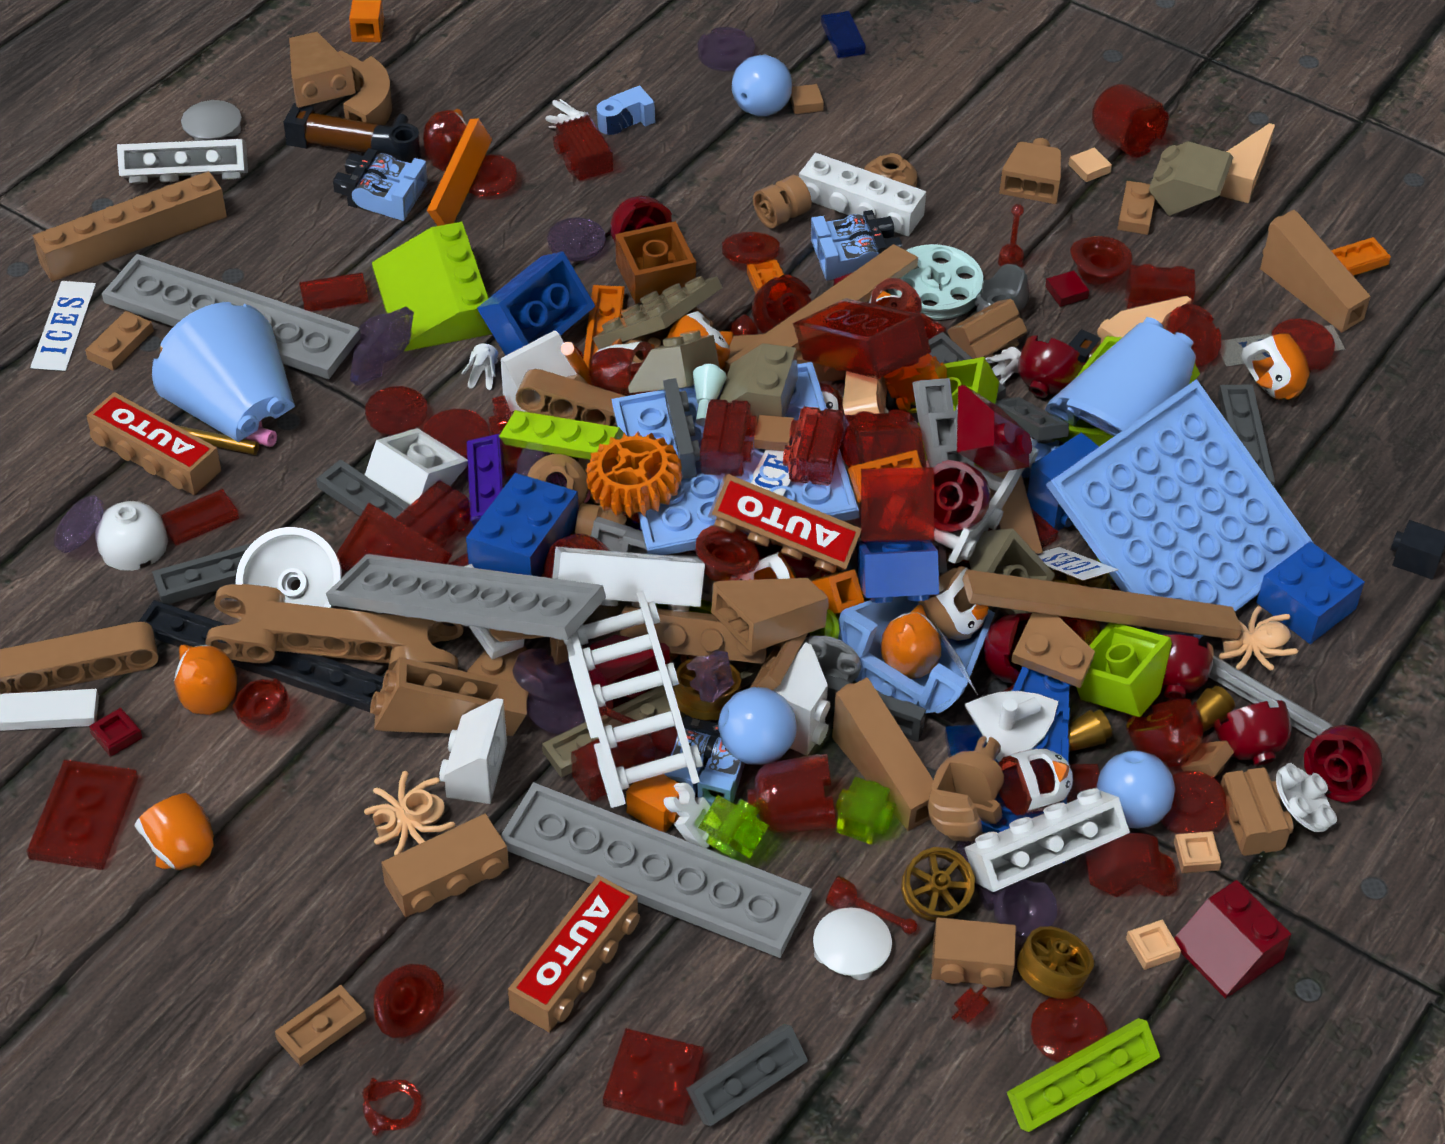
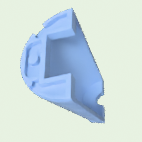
M220 302L205 306L189 314L178 322L161 342L163 349L159 358L153 361L152 380L159 396L229 436L236 442H240L256 432L259 422L263 418L271 416L276 419L295 407L272 326L260 311L247 304L237 306L232 305L230 302Z
M1146 317L1143 323L1137 324L1048 402L1045 411L1073 426L1076 425L1080 418L1104 432L1116 436L1189 385L1196 360V355L1191 349L1193 341L1183 333L1176 332L1174 335L1164 329L1163 325L1156 319Z
M908 596L893 597V601L888 603H874L869 600L844 609L840 613L838 622V640L852 647L860 657L861 670L857 679H855L856 682L868 678L877 691L901 701L912 702L918 707L926 709V713L936 712L938 714L949 708L959 699L968 681L949 655L942 638L939 662L929 674L922 678L910 679L883 661L881 638L887 625L898 616L910 613L919 605L918 601H910ZM989 609L983 625L972 634L971 639L956 641L944 636L960 658L969 678L995 614Z

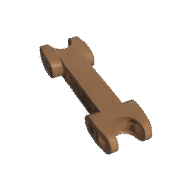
M231 584L220 587L217 590L214 604L219 611L240 621L231 625L211 628L208 631L205 642L208 646L222 650L230 659L252 663L270 662L274 658L275 651L389 663L388 669L391 671L399 657L438 666L444 665L458 670L459 661L457 657L443 649L436 648L432 644L459 638L464 631V625L450 623L455 626H446L442 623L449 622L285 603V595L276 588L251 584ZM224 598H233L238 601H228ZM216 640H222V641H225V642H227V643H220V642H218V641H216Z

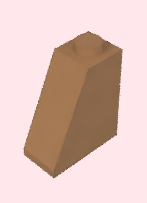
M808 578L730 580L713 583L712 614L751 653L825 627L829 607L828 597Z

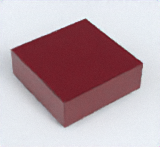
M1074 270L1046 278L1045 287L1060 307L1088 299L1089 289Z
M122 708L115 710L89 726L91 735L110 757L142 739L141 730Z

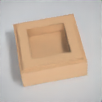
M1095 147L1069 158V166L1085 182L1111 173L1112 164Z
M1213 831L1175 834L1174 846L1181 873L1218 871L1220 869L1221 860Z
M1163 919L1127 932L1126 940L1144 970L1175 960L1180 956L1181 950Z

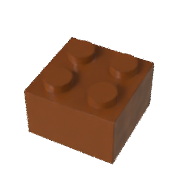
M676 221L615 234L616 264L635 304L641 303L640 299L652 292L657 291L659 295H662L665 289L675 284H680L681 288H683L687 282L696 278V261Z

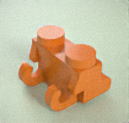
M923 354L916 358L914 363L902 367L897 363L889 365L884 370L883 376L886 379L885 385L891 398H896L899 410L906 412L910 410L911 403L915 402L912 383L920 380L947 378V368L943 362H938L936 356L932 357L930 354Z

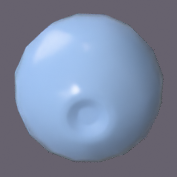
M766 54L747 58L737 67L733 75L732 94L734 100L741 109L755 116L776 114L788 103L792 94L790 71L779 59Z
M751 687L735 693L723 706L719 716L718 728L722 744L732 756L746 764L763 765L780 759L792 746L796 736L797 724L793 708L782 695L769 688Z
M1128 751L1111 758L1100 771L1096 787L1103 792L1119 797L1128 828H1144L1157 824L1171 809L1176 789L1172 774L1162 760L1153 754L1142 751Z

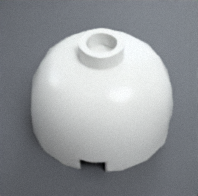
M125 501L108 508L100 517L95 531L98 551L102 555L103 561L108 566L118 570L141 569L140 564L146 563L151 560V564L155 563L165 553L168 544L167 533L161 516L152 507L139 501Z

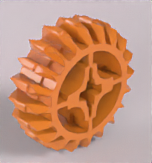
M639 431L635 436L629 437L623 433L621 439L617 440L610 437L609 445L599 444L598 452L591 453L590 463L587 464L586 469L587 486L595 503H600L604 511L612 509L616 516L626 512L629 518L635 512H640L645 517L647 510L652 509L658 512L660 504L670 505L671 496L678 495L679 485H681L682 480L681 461L673 445H668L664 437L656 439L653 433L642 437Z

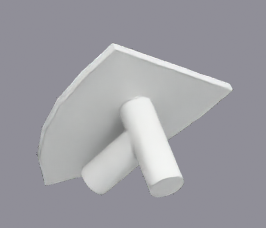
M1007 691L980 697L966 703L965 707L981 734L986 736V742L988 743L989 737H993L1000 743L1001 750L996 759L1002 766L1017 759L1010 755L1033 750L1046 736L1054 721L1058 701L1036 693Z

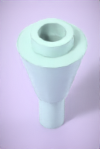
M704 364L693 371L698 404L696 423L701 426L709 425L712 407L727 379L726 373L714 364Z

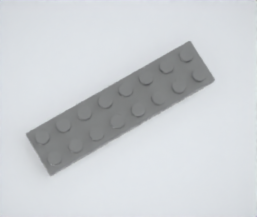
M136 254L102 293L103 301L106 304L171 326H175L194 311L211 304L230 302L232 305L237 306L250 305L260 311L271 324L283 364L326 379H330L361 338L360 328L139 254Z
M366 554L341 580L326 592L328 602L333 606L401 615L408 618L428 619L436 622H449L464 626L490 628L496 631L503 630L523 633L525 635L551 637L558 640H569L606 598L604 587L599 584Z
M534 782L501 834V838L507 845V851L590 884L600 875L637 895L638 903L778 958H781L811 899L812 889Z

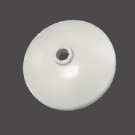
M285 527L262 535L249 546L240 560L236 573V584L276 588L285 595V603L333 608L334 606L328 602L326 592L341 580L342 570L335 551L322 537L303 528ZM299 579L301 582L300 587L297 590H291V583Z

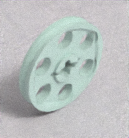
M937 244L920 245L906 250L918 257L919 268L911 270L900 278L915 289L908 307L904 311L920 318L944 320L961 316L975 307L976 297L982 293L983 273L978 263L971 256L959 249ZM944 258L949 262L940 264L935 262L934 259ZM968 273L973 277L969 279L960 278L958 274ZM888 289L891 295H902V292L899 290ZM955 294H962L966 296L967 299L956 300L952 296ZM932 300L935 301L937 304L934 306L924 305L922 301Z

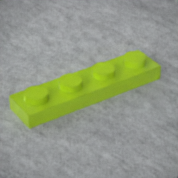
M515 410L499 438L505 445L590 460L591 453L598 452L599 444L609 445L610 437L617 440L621 439L623 431L620 427Z
M1138 1018L1007 1091L1020 1129L1027 1132L1032 1131L1160 1058L1148 1022Z

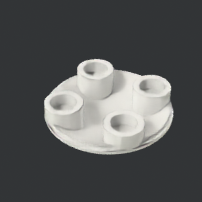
M1288 763L1278 770L1276 785L1279 795L1288 811L1300 824L1314 832H1324L1337 822V816L1330 807L1325 795L1328 791V786L1319 774L1313 773L1309 775L1292 763Z
M851 907L838 909L827 914L818 923L813 936L814 956L817 961L839 974L851 976L856 980H865L888 959L892 948L891 934L883 920L870 911Z

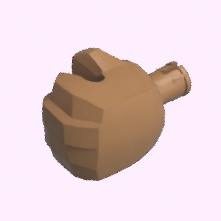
M986 736L980 737L974 751H961L947 758L936 772L928 801L929 816L936 829L953 841H974L976 837L983 834L981 820L988 824H996L1002 818L1001 805L995 800L1004 784V774L1001 767L995 761L1000 753L1001 745L993 737H989L986 747H984L987 740Z

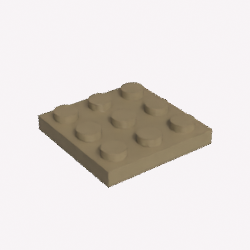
M699 276L687 282L683 288H681L680 284H675L665 289L662 295H659L657 291L652 292L640 299L642 303L640 306L636 304L621 312L623 316L621 319L617 317L603 324V331L593 337V340L599 350L610 346L619 338L624 342L667 328L723 287L717 276L706 280Z

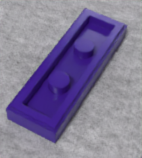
M500 434L467 441L470 515L473 526L477 524L505 487L503 441L499 438Z

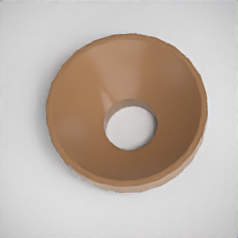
M890 153L889 155L879 156L870 161L864 168V170L915 188L917 187L916 169L910 162L898 154ZM884 165L897 166L898 168L887 169L884 167Z
M551 454L541 458L531 467L527 476L545 482L553 473L564 475L567 479L566 488L578 491L579 507L581 503H584L589 490L586 481L587 474L582 465L575 459L562 454Z

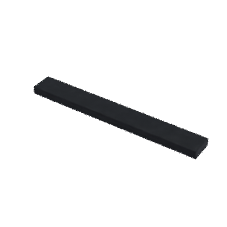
M153 600L138 621L152 626L156 640L180 647V645L192 647L206 645L207 634L211 628L227 625ZM216 640V641H218V642H220V643H227V642L222 641V640ZM275 651L274 658L267 663H252L231 659L233 665L238 668L370 712L374 693L381 691L384 679L382 676L319 655Z

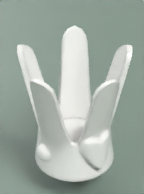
M561 99L560 102L557 100L552 101L556 108L567 115L546 116V121L561 125L549 126V128L571 130L578 135H582L587 127L592 128V125L588 124L589 114L587 112L578 111Z
M478 344L471 352L470 362L461 373L464 375L473 364L468 381L469 389L475 387L483 370H485L486 388L488 390L492 389L493 376L495 377V364L498 362V351L492 345Z
M1009 347L1004 349L1001 354L985 358L988 364L998 362L992 370L996 377L1001 375V380L999 381L1001 384L1013 373H1019L1018 361L1021 352L1015 347Z

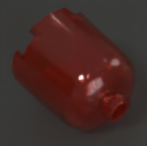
M1116 84L1108 87L1100 94L1092 109V122L1096 131L1131 157H1141L1151 151L1148 147L1156 138L1161 140L1168 127L1169 113L1164 110L1163 104L1128 84Z
M815 754L773 761L764 764L758 770L755 776V789H747L750 812H758L760 822L767 830L773 833L828 830L829 828L836 827L833 797H825L824 786L831 785L827 754Z

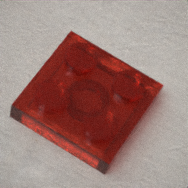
M934 467L861 469L862 542L935 541Z
M626 1028L603 1096V1106L682 1126L691 1099L686 1088L696 1082L704 1056V1047Z

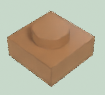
M1227 741L1199 743L1181 768L1188 778H1212L1224 770V764L1234 751Z

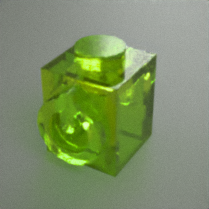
M855 776L849 790L842 789L836 804V810H838L837 833L870 845L873 844L877 833L885 835L896 808L895 803L889 802L891 789L882 786L878 782L867 781Z
M717 795L698 828L709 834L705 841L707 844L730 858L734 859L739 852L750 859L769 825L756 817L760 810L740 799L737 805Z

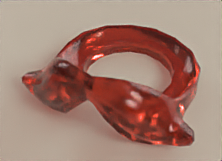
M371 1078L370 1084L363 1089V1113L374 1136H377L381 1130H399L408 1127L416 1120L421 1111L422 1100L420 1092L414 1084L406 1080L395 1079L378 1082L376 1078ZM395 1092H404L410 1095L414 1101L410 1114L401 1119H390L382 1114H378L369 1104L370 1101H377L379 1098Z

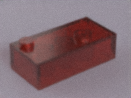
M845 298L793 323L803 360L829 366L838 371L844 370L879 379L901 367L915 365L920 361L919 358L931 353L922 315Z

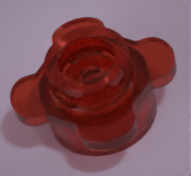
M984 985L977 993L970 987L954 1003L959 1010L951 1018L955 1020L960 1016L966 1024L972 1021L990 1003L982 994L987 987Z

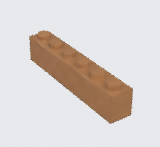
M208 171L34 234L33 239L39 263L51 282L226 218L222 188Z

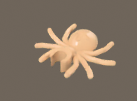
M1257 606L1252 613L1248 628L1239 621L1242 632L1238 640L1222 638L1224 653H1220L1219 658L1222 660L1230 659L1245 653L1242 660L1236 665V669L1241 670L1247 664L1253 651L1263 666L1270 671L1274 670V665L1265 658L1289 656L1298 653L1296 648L1282 650L1283 645L1289 641L1291 633L1283 623L1278 621L1289 620V614L1272 616L1260 621L1255 627L1257 617L1262 611V608Z
M403 771L399 781L398 801L380 788L373 789L375 794L382 796L392 804L376 805L364 810L366 815L374 814L375 826L387 822L384 826L376 827L379 835L374 840L376 845L396 838L401 832L398 847L394 852V855H397L404 850L408 830L418 844H421L425 840L418 834L416 829L427 833L443 832L455 827L454 822L430 826L440 820L445 807L440 797L430 794L423 789L438 784L439 778L435 777L423 781L405 795V783L408 772Z

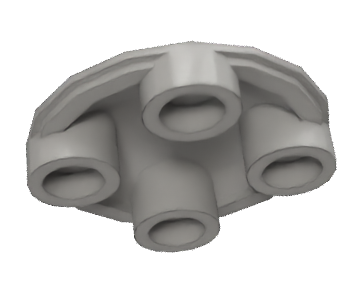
M220 100L199 102L183 113L181 123L183 130L194 137L195 141H207L238 135L241 131L240 122L242 117L239 109L233 104Z
M810 636L805 638L800 649L805 642L812 645L824 674L843 678L850 683L857 679L861 670L860 657L852 647L841 640L829 636Z

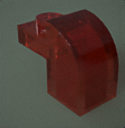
M1128 833L1086 852L1090 885L1115 897H1119L1139 884L1165 897L1177 891L1175 865L1171 857L1159 852L1157 837L1141 833Z

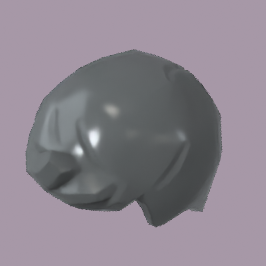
M1005 264L992 278L984 280L982 283V293L977 295L975 301L977 312L997 301L1006 299L1014 300L1018 311L1022 310L1029 301V283L1025 271L1017 265Z

